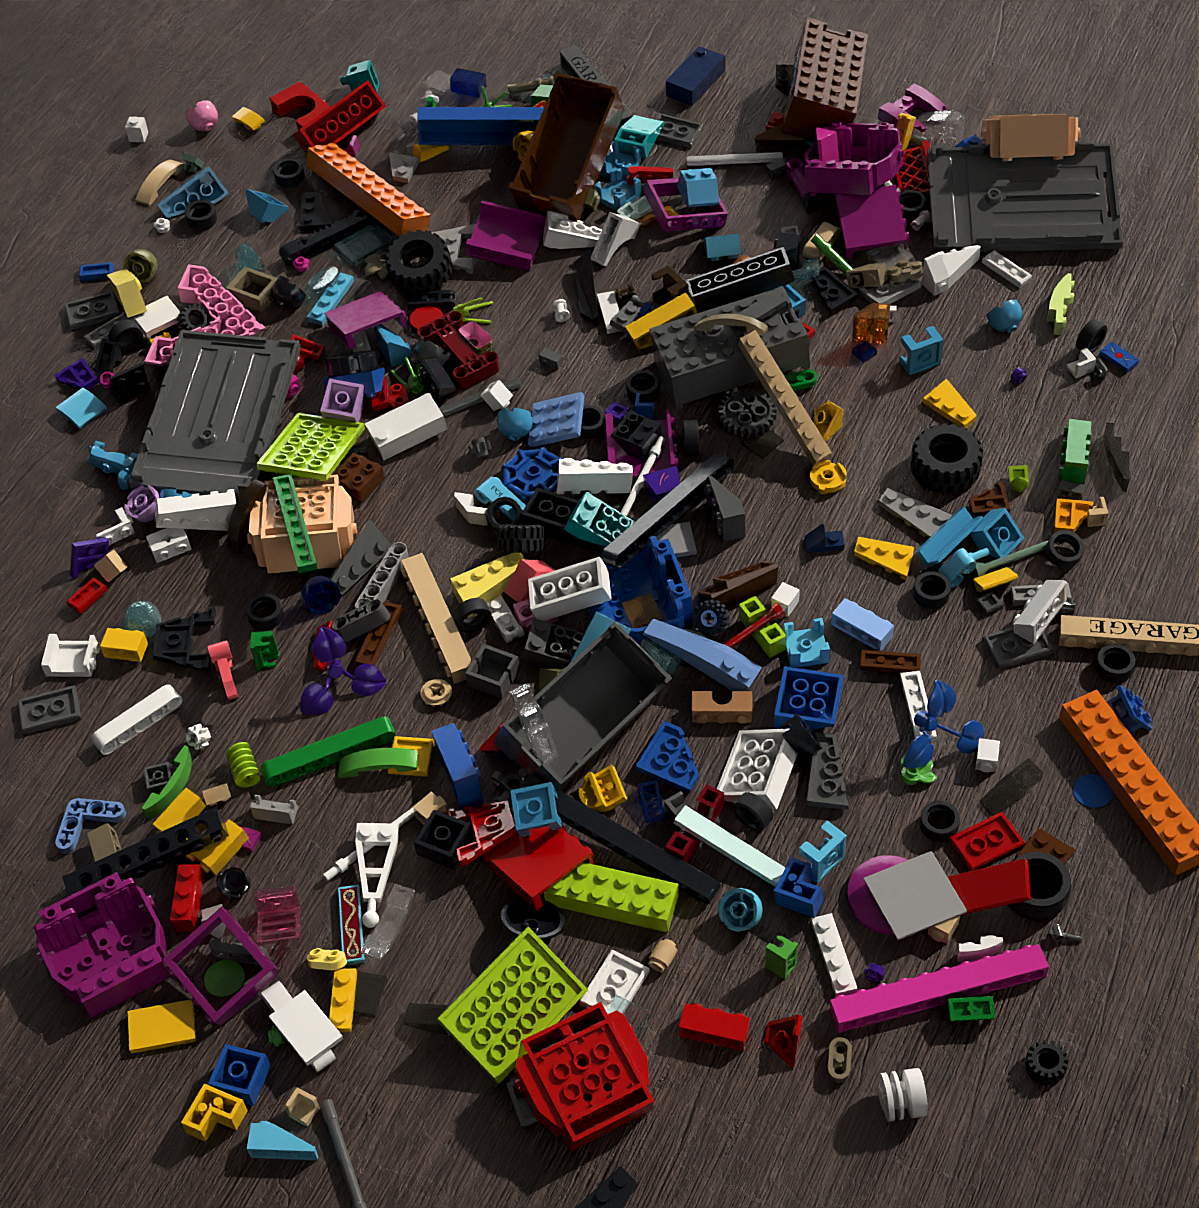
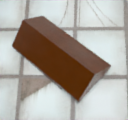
M763 561L714 578V587L698 592V596L702 602L712 599L715 602L720 601V605L724 604L725 608L777 584L778 563Z

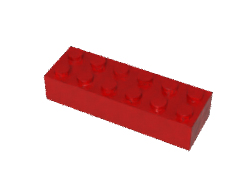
M367 80L295 132L293 136L307 154L309 147L338 143L383 110L386 105Z

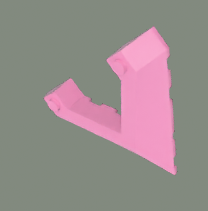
M188 264L178 286L180 301L201 305L200 309L205 308L204 312H209L207 317L211 318L209 326L204 328L198 327L191 331L250 336L266 330L228 290L222 287V284L214 276L212 277L205 267ZM156 336L144 361L145 364L169 366L178 337L170 339Z

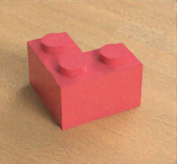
M521 559L504 592L518 603L530 599L528 579L555 570L542 560Z

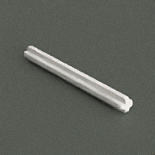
M782 152L688 156L686 164L687 166L771 163L783 158Z

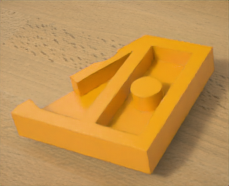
M1057 499L1054 532L1066 530L1075 533L1087 517L1088 509H1093L1094 502Z

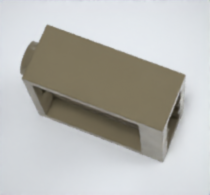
M244 266L228 284L226 290L242 305L263 312L275 298L273 287L278 278ZM251 282L265 287L259 296L244 290Z

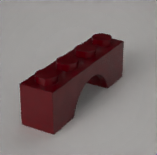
M706 784L697 797L693 810L714 823L724 807V792ZM683 829L679 832L675 831L665 846V851L688 863L701 840Z

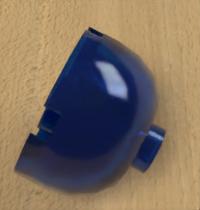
M315 576L304 584L301 596L308 610L314 614L323 615L331 612L330 608H333L334 605H338L341 593L339 587L330 578Z

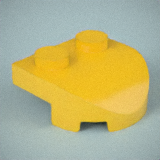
M609 765L596 774H593L591 771L587 773L583 778L582 787L579 788L581 801L589 808L598 812L609 811L628 800L613 765Z

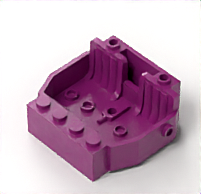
M834 121L829 126H822V129L837 132L839 162H836V160L820 161L818 159L816 141L805 153L807 192L871 195L876 187L892 180L903 166L904 151L900 142L899 129L895 128L894 124L887 122L867 124Z
M117 872L39 911L42 922L34 926V931L37 935L36 944L40 950L36 954L41 964L46 963L61 993L78 1005L83 1003L90 1018L170 977L163 963V959L166 957L167 937L153 910V907L156 905L151 895L146 897L143 889L136 886L132 878L121 881Z

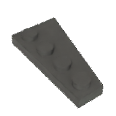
M815 733L822 749L814 753L812 757L807 805L848 810L836 735Z

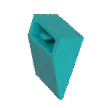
M634 115L620 127L614 141L618 142L619 152L633 155V146L641 147V158L647 159L664 122Z
M586 492L578 501L564 530L581 540L607 547L627 530L634 521Z

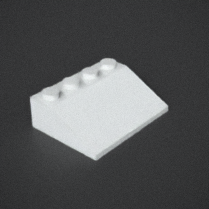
M790 729L739 731L717 786L718 790L724 792V800L735 803L744 792H750L762 798L771 809L778 808L797 757L795 750L782 736L783 733Z

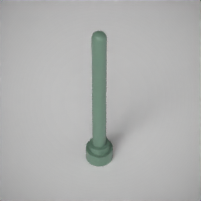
M1048 541L985 564L977 562L976 567L971 573L974 578L985 575L988 570L1043 551Z

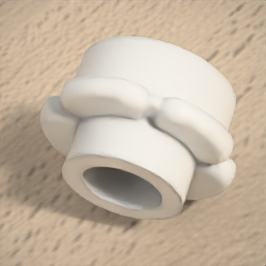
M159 218L154 223V228L159 233H165L170 229V221L167 219Z

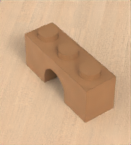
M692 691V722H738L741 724L752 722V691H732L731 701L723 705L713 701L712 691Z

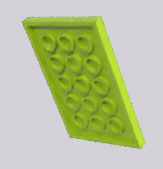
M297 413L257 462V470L327 481L365 430V424Z
M527 927L436 1020L494 1082L500 1084L515 1068L521 1040L556 1024L588 989L546 944Z

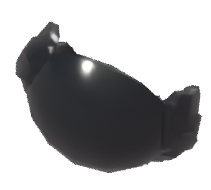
M237 867L222 870L216 879V885L220 894L232 899L246 894L251 886L250 877Z

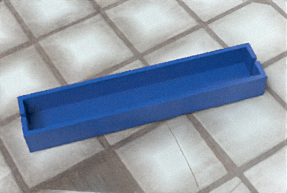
M418 107L419 145H513V138L518 133L527 130L535 131L544 107Z

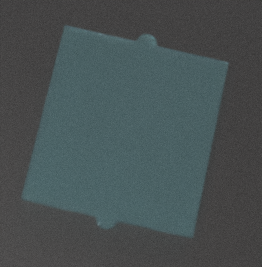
M614 995L610 1008L606 1010L607 1014L616 1010L624 1014L629 1024L633 1027L637 1039H639L641 1032L645 1030L644 1024L650 1011L618 995Z

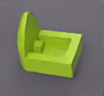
M1028 465L1009 466L1010 488L1012 490L1022 492L1029 487Z

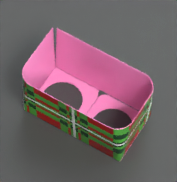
M471 321L459 329L460 336L478 356L489 351L494 352L492 337L475 321ZM476 339L478 345L475 347L469 340Z

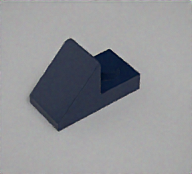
M824 523L804 536L807 553L844 550L842 530L825 532Z

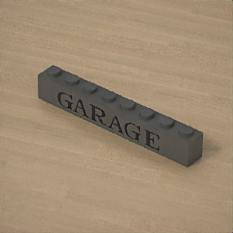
M577 45L560 51V62L570 76L608 85L604 77L598 73L597 68L593 67L590 59L585 57L584 52ZM624 102L622 104L625 111L617 128L618 131L620 127L633 117L632 112L628 111Z

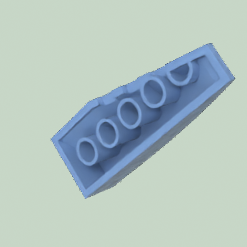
M656 619L650 622L643 633L652 641L731 691H747L762 669L761 666L729 646Z

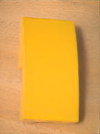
M244 107L232 116L235 122L242 123L246 129L253 131L259 129L265 121L260 115Z

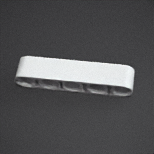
M165 685L95 731L91 736V741L103 755L110 754L177 709L182 704L183 699L171 685Z
M277 981L260 993L272 1013L293 999L280 981ZM330 1049L313 1061L311 1065L316 1072H319L334 1062L336 1057Z

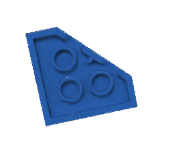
M663 721L636 764V771L690 794L699 779L697 767H695L682 728Z

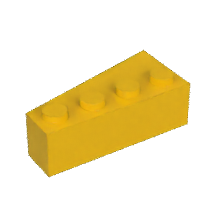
M685 292L625 327L636 348L641 350L652 346L650 328L698 313L695 305Z

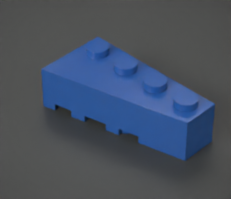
M453 723L432 730L436 749L444 765L447 777L451 782L454 795L457 796L460 810H463L464 807H472L483 803L479 779H482L478 767L474 768L476 764L473 755H468L470 750L467 742H462L464 737L461 729L457 730Z

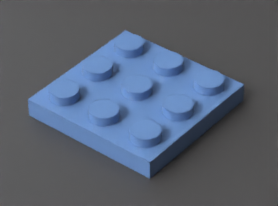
M578 392L533 403V425L528 439V444L531 448L580 437L585 397L583 393Z

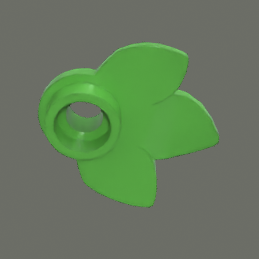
M905 756L901 759L900 765L903 768L901 776L906 784L915 785L917 782L929 784L937 780V776L930 772L933 767L932 760L921 768H905L902 766Z

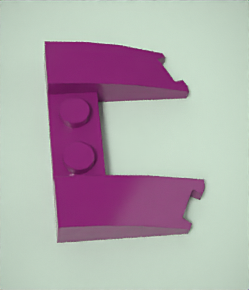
M914 83L906 89L905 95L893 104L887 102L881 106L877 119L894 124L896 128L899 120L898 115L901 112L910 115V111L919 107L938 117L944 118L945 112L942 110L945 111L946 106L929 91ZM916 119L913 129L916 128L921 133L925 132L926 127Z

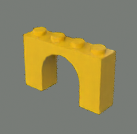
M185 788L153 823L157 829L155 833H160L199 815L206 805L200 797L188 788ZM229 819L225 823L229 833L228 837L219 843H212L204 847L201 851L185 856L191 862L195 860L199 862L200 868L206 873L210 871L217 875L249 839L245 831Z

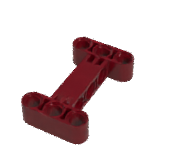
M453 311L420 327L417 330L418 340L420 337L425 338L424 342L427 340L436 345L439 344L441 348L446 350V353H451L450 358L458 366L453 371L455 387L459 390H465L497 374L500 370L499 357L493 351L478 356L459 335V329L464 326L463 318L460 312Z

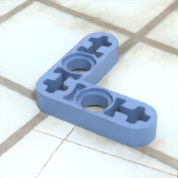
M81 798L71 800L67 805L55 842L59 852L69 854L75 850L85 820L113 823L124 820L126 811L123 804L114 801ZM94 808H102L98 814H92ZM69 823H77L74 829H66Z

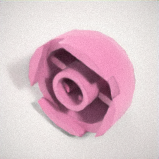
M201 101L196 103L197 107L194 109L192 107L188 109L185 118L193 129L197 131H210L213 129L218 120V113L213 103Z

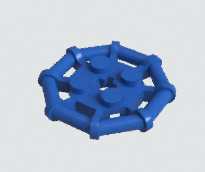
M545 447L524 451L520 449L516 455L501 467L503 471V485L524 501L532 497L537 487L555 492L557 490L558 474L552 473V469L557 467L558 471L559 459L563 458H559L547 451ZM515 472L516 477L511 478L510 473ZM551 480H555L552 485L546 486ZM520 484L524 487V490L518 488L515 485Z

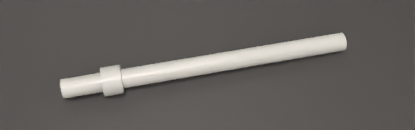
M659 436L655 445L651 447L649 457L620 512L623 515H628L644 483L643 475L649 473L655 459L659 457L661 447L665 442L664 437Z
M413 807L391 824H398L401 827L414 817ZM362 845L363 854H365L374 846ZM357 849L346 858H341L335 862V866L323 874L324 879L329 881L339 872L343 873L346 871L349 865L358 859Z

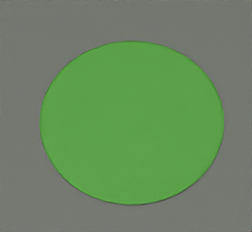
M222 960L216 962L205 974V987L209 993L218 997L232 995L240 989L244 982V970L235 961Z

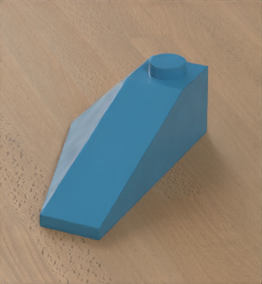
M207 166L159 202L157 206L166 218L185 213L186 207L194 201L207 200L215 204L229 193L212 169Z

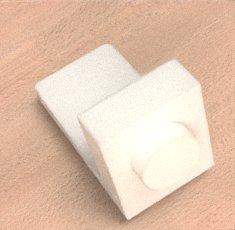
M122 507L115 510L120 524L96 534V539L106 537L109 540V545L135 533L131 524L133 523L132 517L125 513Z

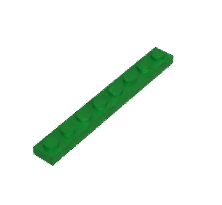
M292 475L273 477L298 573L318 569Z

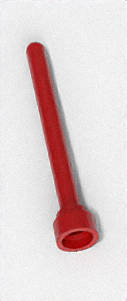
M778 602L771 606L768 614L727 641L724 645L733 648L771 620L781 619L786 613Z

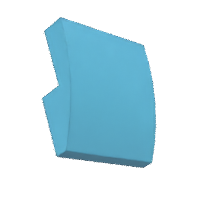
M81 388L58 405L56 410L80 430L106 411L107 407L88 390Z

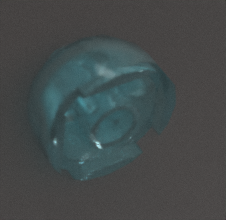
M245 241L237 248L235 252L237 262L235 265L239 271L244 267L259 272L266 268L248 241Z
M137 600L125 609L123 624L126 630H138L144 632L145 636L148 635L150 637L155 634L156 624L162 623V617L159 609L152 602Z

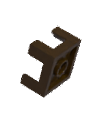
M669 266L651 274L653 281L663 277V287L652 293V299L656 303H660L667 298L673 300L685 292L689 297V284Z

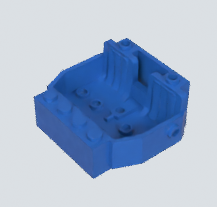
M656 536L649 537V544L621 569L606 566L609 572L611 600L586 608L590 622L595 612H598L630 628L629 635L641 647L656 643L643 635L653 619L683 630L685 626L693 624L692 596L669 539L657 541ZM666 571H668L670 580L667 579Z

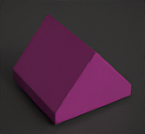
M353 135L346 142L343 149L350 156H356L360 148L356 135Z

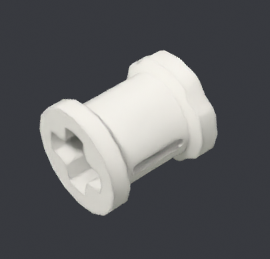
M563 299L555 300L552 303V309L556 313V321H567L570 318V313L567 310L566 301Z

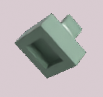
M184 153L182 159L186 163L183 169L188 171L191 167L190 171L195 174L197 167L203 168V161L195 156Z

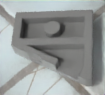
M389 153L393 181L409 183L419 164V157Z

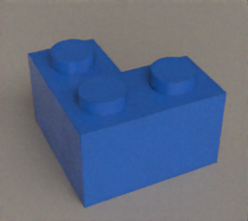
M791 857L774 889V896L777 905L815 918L824 900L822 887L810 884L813 879L810 863Z

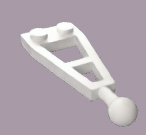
M357 823L355 842L363 899L364 902H368L367 912L363 915L362 922L368 928L375 927L379 922V916L375 912L376 902H381L397 849L398 824ZM362 845L389 846L383 868H365ZM367 877H380L376 893L368 892Z

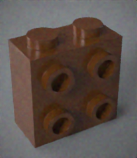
M352 453L333 474L338 475L340 486L346 490L349 496L362 503L384 480L381 465L373 463L364 456H359L355 453Z

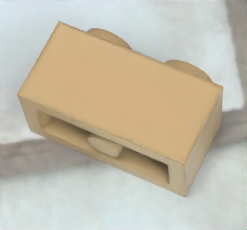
M227 783L202 791L206 805L210 806L217 804L221 800L222 802L227 801L231 797Z

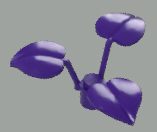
M321 627L314 640L312 650L316 659L321 662H327L326 669L328 675L324 688L317 682L308 685L301 695L300 710L304 715H320L327 712L333 704L332 694L326 691L329 688L330 679L339 678L342 674L353 680L351 684L352 690L362 696L372 695L380 691L385 686L386 679L380 670L372 664L358 666L354 672L355 676L349 674L343 669L341 662L335 659L345 655L346 644L335 631Z

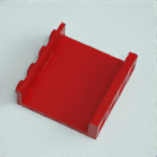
M563 825L562 829L551 830L549 826L529 830L531 835L521 837L517 832L482 854L486 866L536 911L543 906L540 895L582 862L594 865L592 858L594 854L591 849L580 844L578 838L575 835L571 836Z

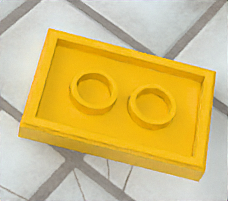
M192 1000L128 1011L129 1051L131 1054L196 1042L195 1012Z

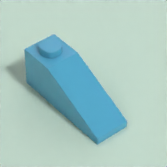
M268 1121L251 1123L247 1151L251 1158L318 1160V1154L314 1146L275 1124H271Z

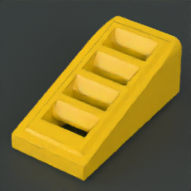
M417 143L413 145V156L419 157V162H423L448 150L449 146L419 145Z

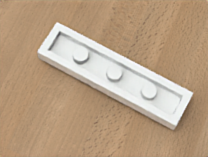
M920 671L900 673V680L915 738L924 734L919 731L920 727L914 724V717L919 711L927 712L928 703ZM926 731L931 737V741H936V731Z
M832 913L811 918V924L835 996L855 993L858 988Z

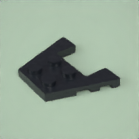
M215 607L208 608V611L203 613H191L190 617L183 619L178 617L156 624L152 654L154 660L210 672V654H192L195 626L215 625Z

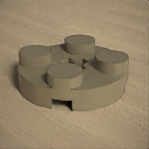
M907 259L899 260L898 264L888 268L890 280L903 283L906 282L905 279L911 278V281L920 278L923 275L922 262H908Z

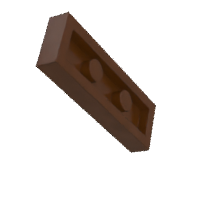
M861 650L860 670L890 673L920 671L921 654Z

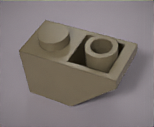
M885 263L868 264L846 271L850 288L881 286L888 279Z

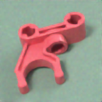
M227 640L209 645L208 650L212 663L215 665L216 671H220L227 698L229 700L238 698L230 668L234 667L233 657Z

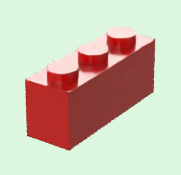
M199 864L178 865L170 917L175 932H194L197 929L204 875Z
M685 1003L679 1024V1037L744 1051L750 1029V1018L741 1013L731 1014L718 1008L709 1009L704 1008L700 1004Z

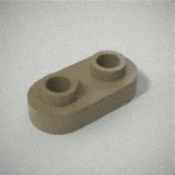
M842 1037L833 1039L829 1046L828 1076L837 1083L846 1081L850 1076L852 1045L847 1039ZM841 1049L844 1053L839 1054L837 1050ZM841 1070L843 1073L836 1074L835 1071Z

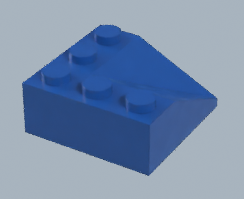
M784 666L774 714V729H782L783 723L793 718L796 713L811 729L834 727L840 706L844 675Z

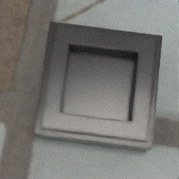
M992 591L976 598L975 601L985 616L1003 608V604Z

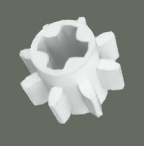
M201 724L188 728L189 732L185 738L189 746H195V750L209 745L207 741H209L211 736L208 728H202Z

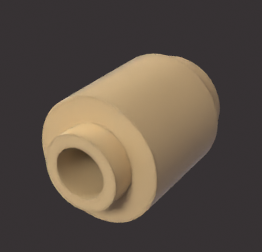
M669 939L659 940L649 956L650 961L648 965L658 972L668 969L677 953L676 944Z

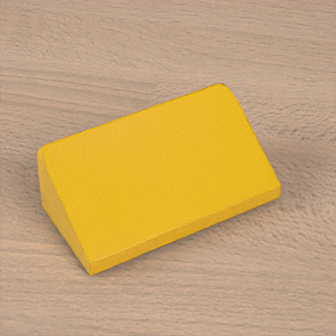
M1003 568L974 578L973 581L977 592H982L1014 581L1018 578V575L1009 568Z

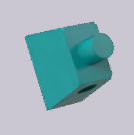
M371 60L350 65L347 74L340 77L341 85H350L352 91L368 80L374 90L378 92L380 83Z

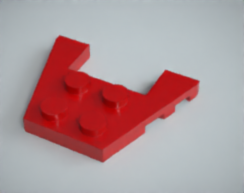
M508 801L483 804L482 808L476 809L468 806L464 807L462 811L447 810L449 816L465 822L472 821L476 836V842L456 849L462 867L517 833Z

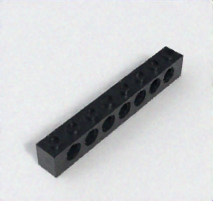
M216 807L63 876L68 897L88 887L87 884L89 882L92 885L106 878L109 873L112 875L117 872L121 881L128 878H141L155 869L164 868L168 863L183 859L190 853L201 851L212 843L221 842L229 836L222 814Z

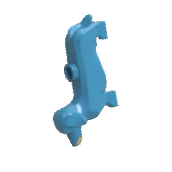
M95 441L93 447H88L90 452L88 461L94 467L101 468L105 473L112 472L118 474L117 482L121 489H129V480L138 454L132 452L128 457L122 453L105 452L101 449L105 446V443Z

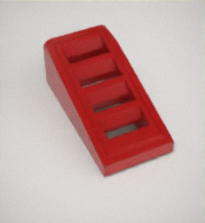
M294 334L290 339L299 341L301 347L299 353L304 358L319 360L325 349L324 345Z

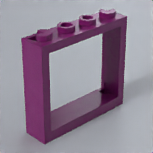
M679 178L647 180L644 195L663 232L725 227L728 212L720 198L719 205L709 206L712 213L668 216L659 197L681 195L677 188Z
M222 906L163 959L167 964L165 968L172 977L176 976L180 980L178 985L186 993L189 991L193 996L191 998L192 1002L199 1009L202 1007L206 1011L204 1014L206 1019L211 1024L215 1022L220 1026L226 1023L280 973L234 917ZM224 922L263 970L216 1012L177 963L219 924Z

